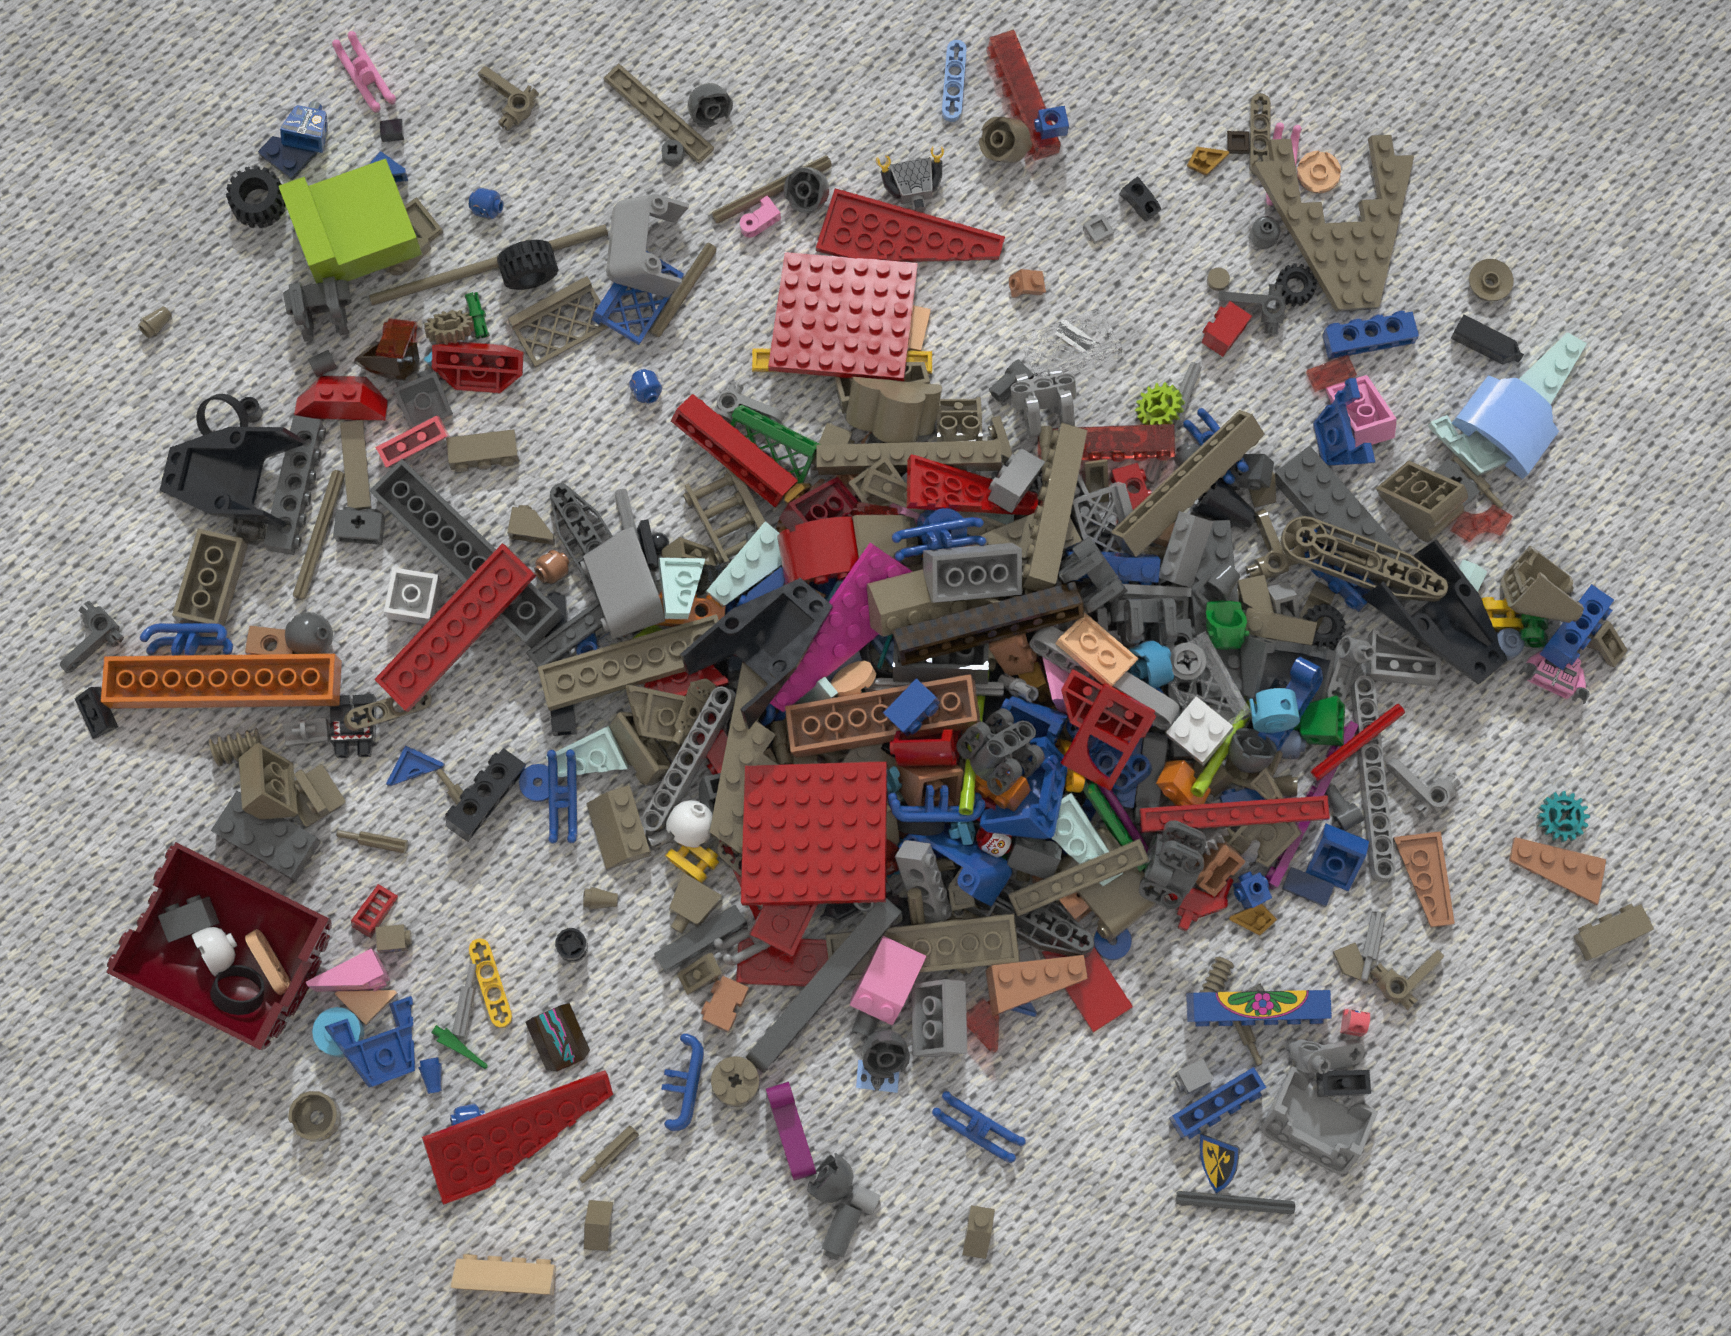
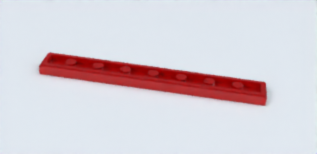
M1328 795L1139 809L1141 833L1161 832L1164 825L1173 820L1195 829L1330 819Z

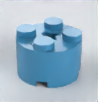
M1147 641L1128 649L1138 658L1136 663L1127 671L1154 689L1174 679L1170 660L1171 652L1167 646L1162 647L1155 641Z

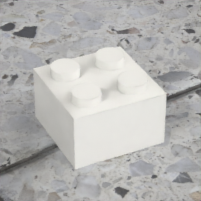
M392 568L384 607L387 619L426 625L436 613L442 583L439 575Z
M1195 697L1167 730L1166 735L1204 766L1231 734L1233 726L1198 697Z

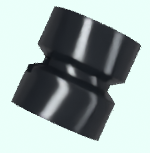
M567 928L557 935L555 947L563 960L569 963H576L586 956L588 943L580 930Z

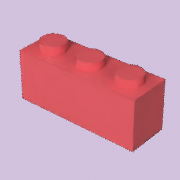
M435 416L375 448L385 467L389 468L397 464L401 459L405 460L450 436L440 417Z

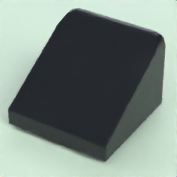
M402 119L380 121V137L382 142L404 140Z

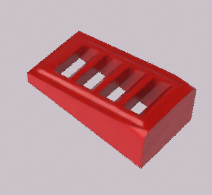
M377 884L351 919V927L371 939L376 932L375 927L380 926L397 900L398 895ZM380 894L384 898L388 899L387 903H384L380 899L376 898V896ZM372 902L382 907L381 911L371 906ZM367 910L376 915L375 919L365 914ZM364 919L365 921L369 922L370 926L363 923L361 920Z

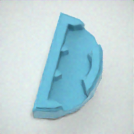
M896 766L887 770V795L898 792L902 787V783L898 781L900 773Z

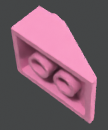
M1367 375L1356 378L1361 398L1346 406L1351 420L1352 434L1356 441L1355 447L1363 443L1374 445L1395 438L1396 417ZM1345 382L1326 387V393L1331 404L1335 400L1334 396L1338 390H1343L1346 386Z
M883 936L852 992L850 1006L893 1026L926 956Z
M371 948L306 981V984L315 992L370 991L372 989L375 992L386 987V982L390 978L378 954Z

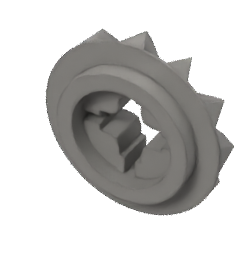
M1182 643L1171 651L1170 660L1175 676L1181 680H1192L1202 674L1206 666V656L1199 646L1193 643ZM1185 652L1189 659L1196 660L1191 663L1190 671H1188L1186 665L1177 664L1184 660Z

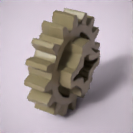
M450 310L448 313L442 311L441 314H434V318H428V323H424L426 338H429L430 342L436 341V344L445 343L447 345L451 341L457 343V340H465V336H471V332L474 331L472 316H469L468 312L462 313V310L458 312Z

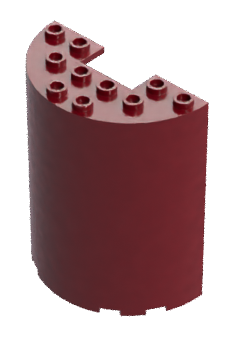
M175 842L174 846L171 845L165 854L166 861L164 865L159 867L154 874L153 880L155 881L153 886L158 888L157 892L154 891L148 900L149 907L145 913L143 912L139 916L136 923L138 926L136 931L129 929L128 932H124L118 943L120 947L116 954L109 958L106 973L259 1050H264L270 1046L272 1042L270 1039L278 1038L286 1028V1018L295 1015L309 990L306 981L316 977L322 963L319 955L321 952H325L328 947L330 935L327 934V930L330 931L332 928V922L328 917ZM200 895L201 899L210 897L219 920L218 924L210 927L222 929L226 935L231 933L237 944L234 947L235 959L231 966L242 965L250 967L258 972L263 979L264 999L256 1011L246 1015H233L220 1010L213 1003L210 991L216 976L211 973L192 934L168 943L158 917L166 913L164 908L177 903L182 907L187 905V899ZM256 929L263 933L291 981L286 992L282 995L275 992L247 945L245 936ZM229 976L218 981L220 991L233 1000H249L260 992L257 984L245 977Z

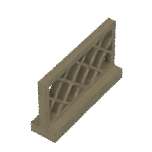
M588 276L508 318L509 325L514 330L534 367L609 328L605 324L600 327L590 324L593 313L596 310L595 306H599L601 301L593 289ZM590 293L594 299L592 308L579 305L581 297ZM566 305L575 307L572 319L560 316L562 307ZM578 308L591 312L588 323L575 320ZM545 316L556 318L553 330L540 326L542 318ZM558 319L571 322L568 334L555 331ZM578 324L587 327L585 335L581 337L571 335L573 325ZM527 326L535 328L533 340L523 338L520 330ZM539 330L552 333L548 345L536 341ZM554 334L567 337L565 346L561 348L551 346ZM527 343H531V344H532V345H531V349L529 348V346L527 345ZM534 345L547 348L546 355L539 360H536L532 353Z

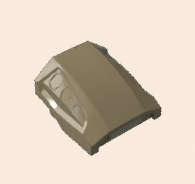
M976 397V399H940L936 418L937 442L970 441L974 439L982 441L981 397Z

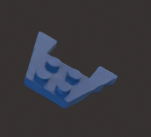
M1349 378L1344 383L1346 385L1344 389L1338 390L1335 394L1333 403L1327 405L1313 423L1321 459L1328 466L1375 463L1371 443H1363L1355 447L1356 441L1352 434L1351 420L1346 406L1361 397L1356 378Z
M412 996L389 1004L397 1026L396 1028L367 1039L355 1041L348 1018L325 1026L328 1034L368 1088L415 1071L414 1040H412L413 1017H411Z

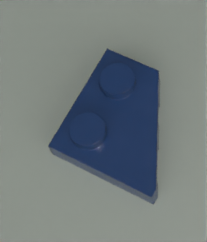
M272 136L258 151L262 158L291 180L318 153L283 145L281 138Z

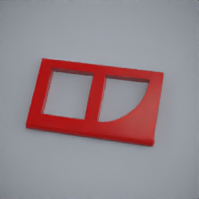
M1104 684L1064 755L1061 764L1111 791L1154 715L1155 710L1110 685ZM1109 699L1143 717L1130 742L1096 725ZM1090 734L1123 752L1110 778L1095 766L1088 750Z

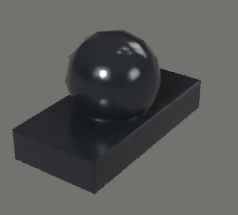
M641 520L637 527V533L648 568L652 570L658 564L656 554H662V549L669 545V539L661 532L652 534L649 520Z

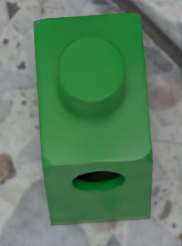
M1338 696L1311 702L1301 716L1299 724L1293 730H1298L1308 744L1344 745L1345 705Z

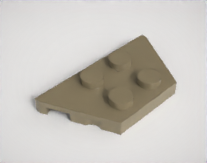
M626 685L625 689L638 736L673 742L672 738L676 732L674 725L685 696ZM695 708L690 709V715L693 717L696 715ZM686 735V736L683 737V739H682V741H681L680 744H683V743H684V741H685V739H686V737H687L688 735Z

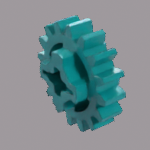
M1562 791L1559 796L1554 792L1551 794V798L1546 797L1543 800L1546 805L1542 804L1538 807L1543 812L1537 815L1538 819L1543 820L1539 827H1546L1547 830L1544 834H1553L1552 840L1560 837L1563 843L1567 841V838L1573 841L1576 839V835L1581 836L1584 833L1582 829H1586L1589 826L1584 822V820L1590 818V815L1584 814L1588 806H1581L1580 803L1583 799L1575 800V793H1571L1567 797L1565 791ZM1560 802L1568 803L1569 805H1562ZM1569 810L1565 820L1558 822L1562 814ZM1549 813L1552 815V822L1549 819ZM1558 828H1565L1567 831H1561Z

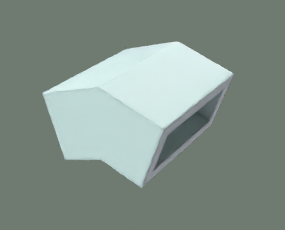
M1462 560L1459 569L1478 592L1487 571L1477 564Z

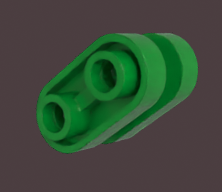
M1521 614V623L1525 627V629L1521 630V640L1524 641L1525 647L1544 648L1547 645L1548 636L1544 630L1548 629L1549 619Z

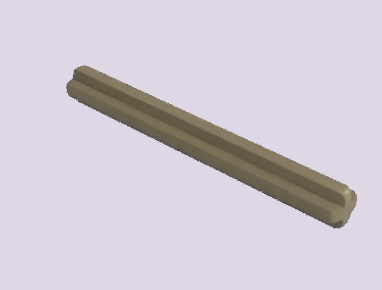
M706 243L682 279V283L676 288L651 326L650 333L656 337L662 335L717 251V248L711 243Z

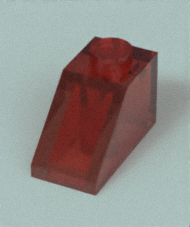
M983 998L966 1013L967 1027L994 1055L998 1051L999 1015L992 1017L990 1000L986 1002Z

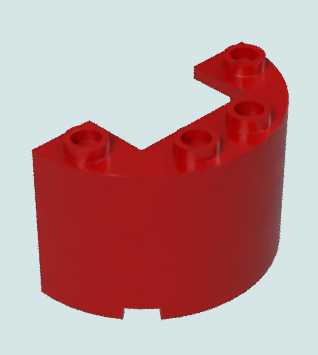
M833 517L802 523L795 526V531L790 532L789 529H786L777 536L785 585L799 578L808 585L809 582L824 584L829 582L828 579L838 578L839 581H842L859 559L852 517Z
M953 729L943 730V733L905 740H902L901 731H896L894 740L890 741L891 755L895 754L896 763L900 767L958 765L961 755L958 753L956 745L962 737L961 730L953 731Z

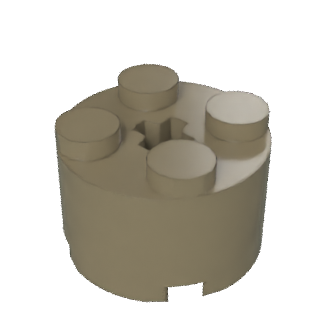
M993 117L986 121L981 129L983 131L981 138H979L981 152L986 158L993 161L1016 163L1032 148L1029 130L1019 119Z
M733 1056L724 1058L716 1065L712 1072V1090L717 1099L727 1106H744L755 1098L759 1090L760 1081L757 1069L749 1060L743 1057ZM735 1076H739V1081L742 1082V1084H737L736 1087L733 1088L729 1079H734Z

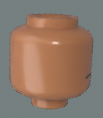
M550 550L536 560L535 574L541 582L554 584L568 574L569 560L564 553Z

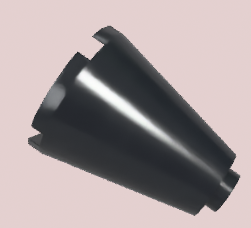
M1221 477L1207 492L1198 498L1197 504L1194 503L1190 508L1192 513L1215 521L1230 520V526L1242 530L1246 527L1250 528L1256 519L1254 515L1255 510Z

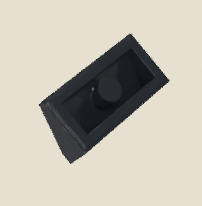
M89 687L74 698L93 739L119 727L111 709L101 702V687Z

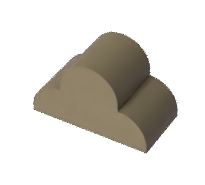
M853 377L845 419L851 426L864 431H870L876 438L887 443L917 442L918 436H925L934 432L942 386L938 384Z
M1409 460L1376 488L1378 494L1387 505L1399 514L1411 531L1424 542H1430L1464 513L1462 503L1468 499V493L1463 484Z

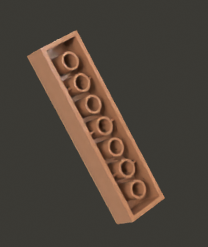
M971 674L922 683L940 701L939 708L931 717L927 716L921 722L922 726L915 734H910L907 737L901 732L902 740L940 734L943 733V730L953 729V731L964 730L981 722L975 680ZM909 685L785 706L791 753L796 758L887 743L894 740L896 731L900 730L883 712Z

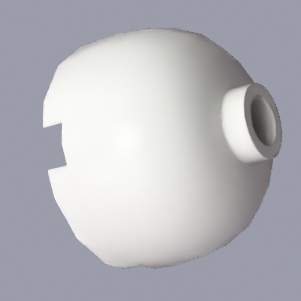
M683 801L671 811L666 822V828L668 833L671 831L675 836L674 840L677 843L687 847H699L702 843H708L712 835L709 831L713 814L706 805L698 801Z
M209 927L192 934L197 948L202 953V958L214 976L232 965L235 959L234 947L237 944L231 933L226 935L222 929Z

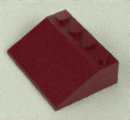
M837 476L788 503L779 519L792 532L795 531L796 525L833 517H852L853 521V516L868 515V513Z

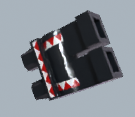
M374 694L353 695V700L350 695H341L340 705L330 706V742L334 747L337 758H348L349 746H357L358 757H371L373 745H376V725L352 731L345 726L344 717L347 712L353 709V706L357 708L377 702ZM373 707L371 711L374 718H376L377 707ZM366 714L360 717H355L354 715V720L352 717L351 721L356 722L358 725L359 721L366 718Z

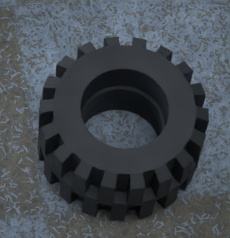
M248 166L245 167L244 172L237 171V177L232 176L230 179L231 184H227L226 188L228 191L226 198L234 216L242 224L246 225L248 223L251 228H255V224L259 228H264L263 224L265 223L268 226L273 225L272 220L278 221L280 219L279 213L284 214V206H286L279 189V185H282L279 178H277L273 171L269 172V169L265 167L261 170L259 166H254V169H250ZM263 189L268 191L265 200L259 204H248L245 202L247 195L253 190Z
M521 241L507 247L497 256V263L503 283L509 289L525 290L538 287L553 279L559 271L552 246L548 241Z

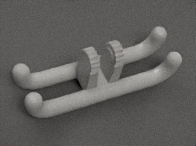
M754 924L749 925L748 928L727 939L721 940L717 938L714 940V946L718 950L728 949L749 937L754 945L735 955L725 954L723 962L726 965L738 964L771 946L749 935Z

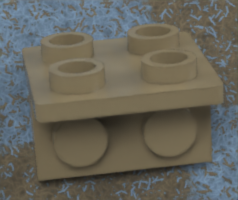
M322 764L307 773L302 769L294 773L296 777L294 784L297 812L305 827L311 826L346 803Z

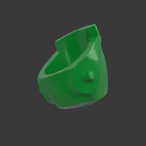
M1235 601L1207 602L1206 627L1212 648L1225 650L1241 648L1245 636H1249V631H1246L1247 618L1241 609V603Z

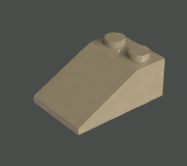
M903 515L853 516L859 557L869 543H872L894 559L895 552L898 550L919 546L918 537L902 539L899 543L892 541L893 533L917 527L915 518ZM921 556L906 557L898 562L904 566L921 563Z

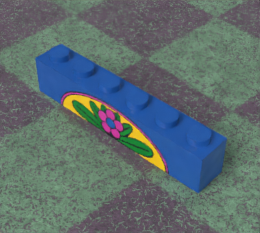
M1330 990L1186 993L1187 1022H1195V1027L1210 1026V1022L1218 1021V1026H1233V1021H1241V1026L1256 1025L1255 1021L1264 1020V1025H1278V1020H1287V1025L1301 1024L1303 1019H1309V1024H1324V1019H1332Z

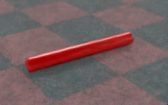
M1396 704L1313 768L1310 773L1317 781L1322 779L1405 714L1404 708L1400 704Z

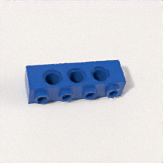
M1397 311L1390 316L1376 315L1369 320L1363 321L1362 319H1354L1342 325L1340 323H1332L1325 328L1322 336L1329 360L1414 344L1419 334L1413 311L1406 313L1405 311ZM1387 327H1393L1396 333L1389 332ZM1365 331L1373 332L1374 337H1369ZM1343 335H1350L1353 341L1346 340Z
M1591 584L1578 601L1584 607L1582 616L1576 622H1563L1540 655L1561 670L1568 663L1573 665L1580 656L1577 650L1579 648L1584 650L1591 641L1588 635L1592 634L1594 636L1602 626L1599 620L1605 621L1613 611L1609 607L1614 599Z

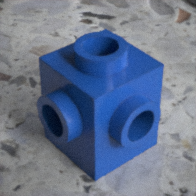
M1251 871L1238 876V882L1232 884L1234 895L1241 902L1244 909L1254 908L1272 898L1268 889L1269 883L1260 872L1252 874Z

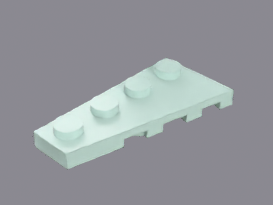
M1567 332L1519 380L1533 388L1551 405L1587 343Z
M765 521L706 590V593L724 607L780 567L782 563L777 540L779 532Z
M1070 793L1062 798L1056 830L1052 839L1079 864L1109 852V849L1073 794ZM1123 873L1113 876L1099 883L1102 886H1104L1112 880H1114L1115 878L1122 875Z

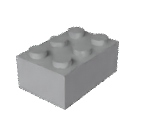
M943 979L913 984L911 988L913 1056L942 1057L966 1054L965 981Z

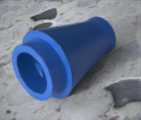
M439 1057L420 1060V1067L418 1068L427 1088V1094L442 1091V1063H439Z

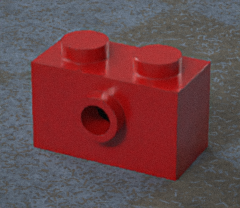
M1229 301L1225 308L1221 306L1214 315L1216 320L1213 323L1210 321L1207 323L1202 331L1205 335L1201 343L1224 357L1247 327L1252 315Z

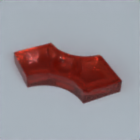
M1493 504L1487 511L1479 514H1471L1464 511L1450 531L1468 542H1471L1475 536L1482 533H1495L1501 536L1513 516Z

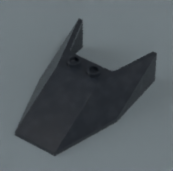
M226 427L170 447L160 491L210 515L286 527V522L264 510L255 508L254 502L264 461L271 456L305 445L306 440L284 427Z
M1436 539L1415 553L1414 557L1447 581L1448 590L1441 600L1427 602L1410 616L1384 581L1361 598L1422 645L1479 685L1508 659L1499 645L1498 636L1479 593ZM1433 586V587H1434V590H1433V591H1434V592H1438V591H1436V588H1437V587H1436V586Z
M801 578L733 608L680 654L686 673L691 675L731 656L738 657L767 683L764 689L740 709L745 726L750 729L797 669L832 611L833 606Z

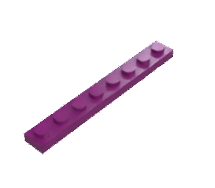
M1353 721L1348 722L1344 726V744L1353 738L1359 726ZM1331 745L1325 757L1328 758L1342 746ZM1338 766L1317 781L1315 786L1311 785L1305 797L1324 796ZM1311 821L1296 822L1302 834L1277 858L1275 866H1270L1267 870L1265 878L1269 883L1270 889L1274 890L1279 886Z

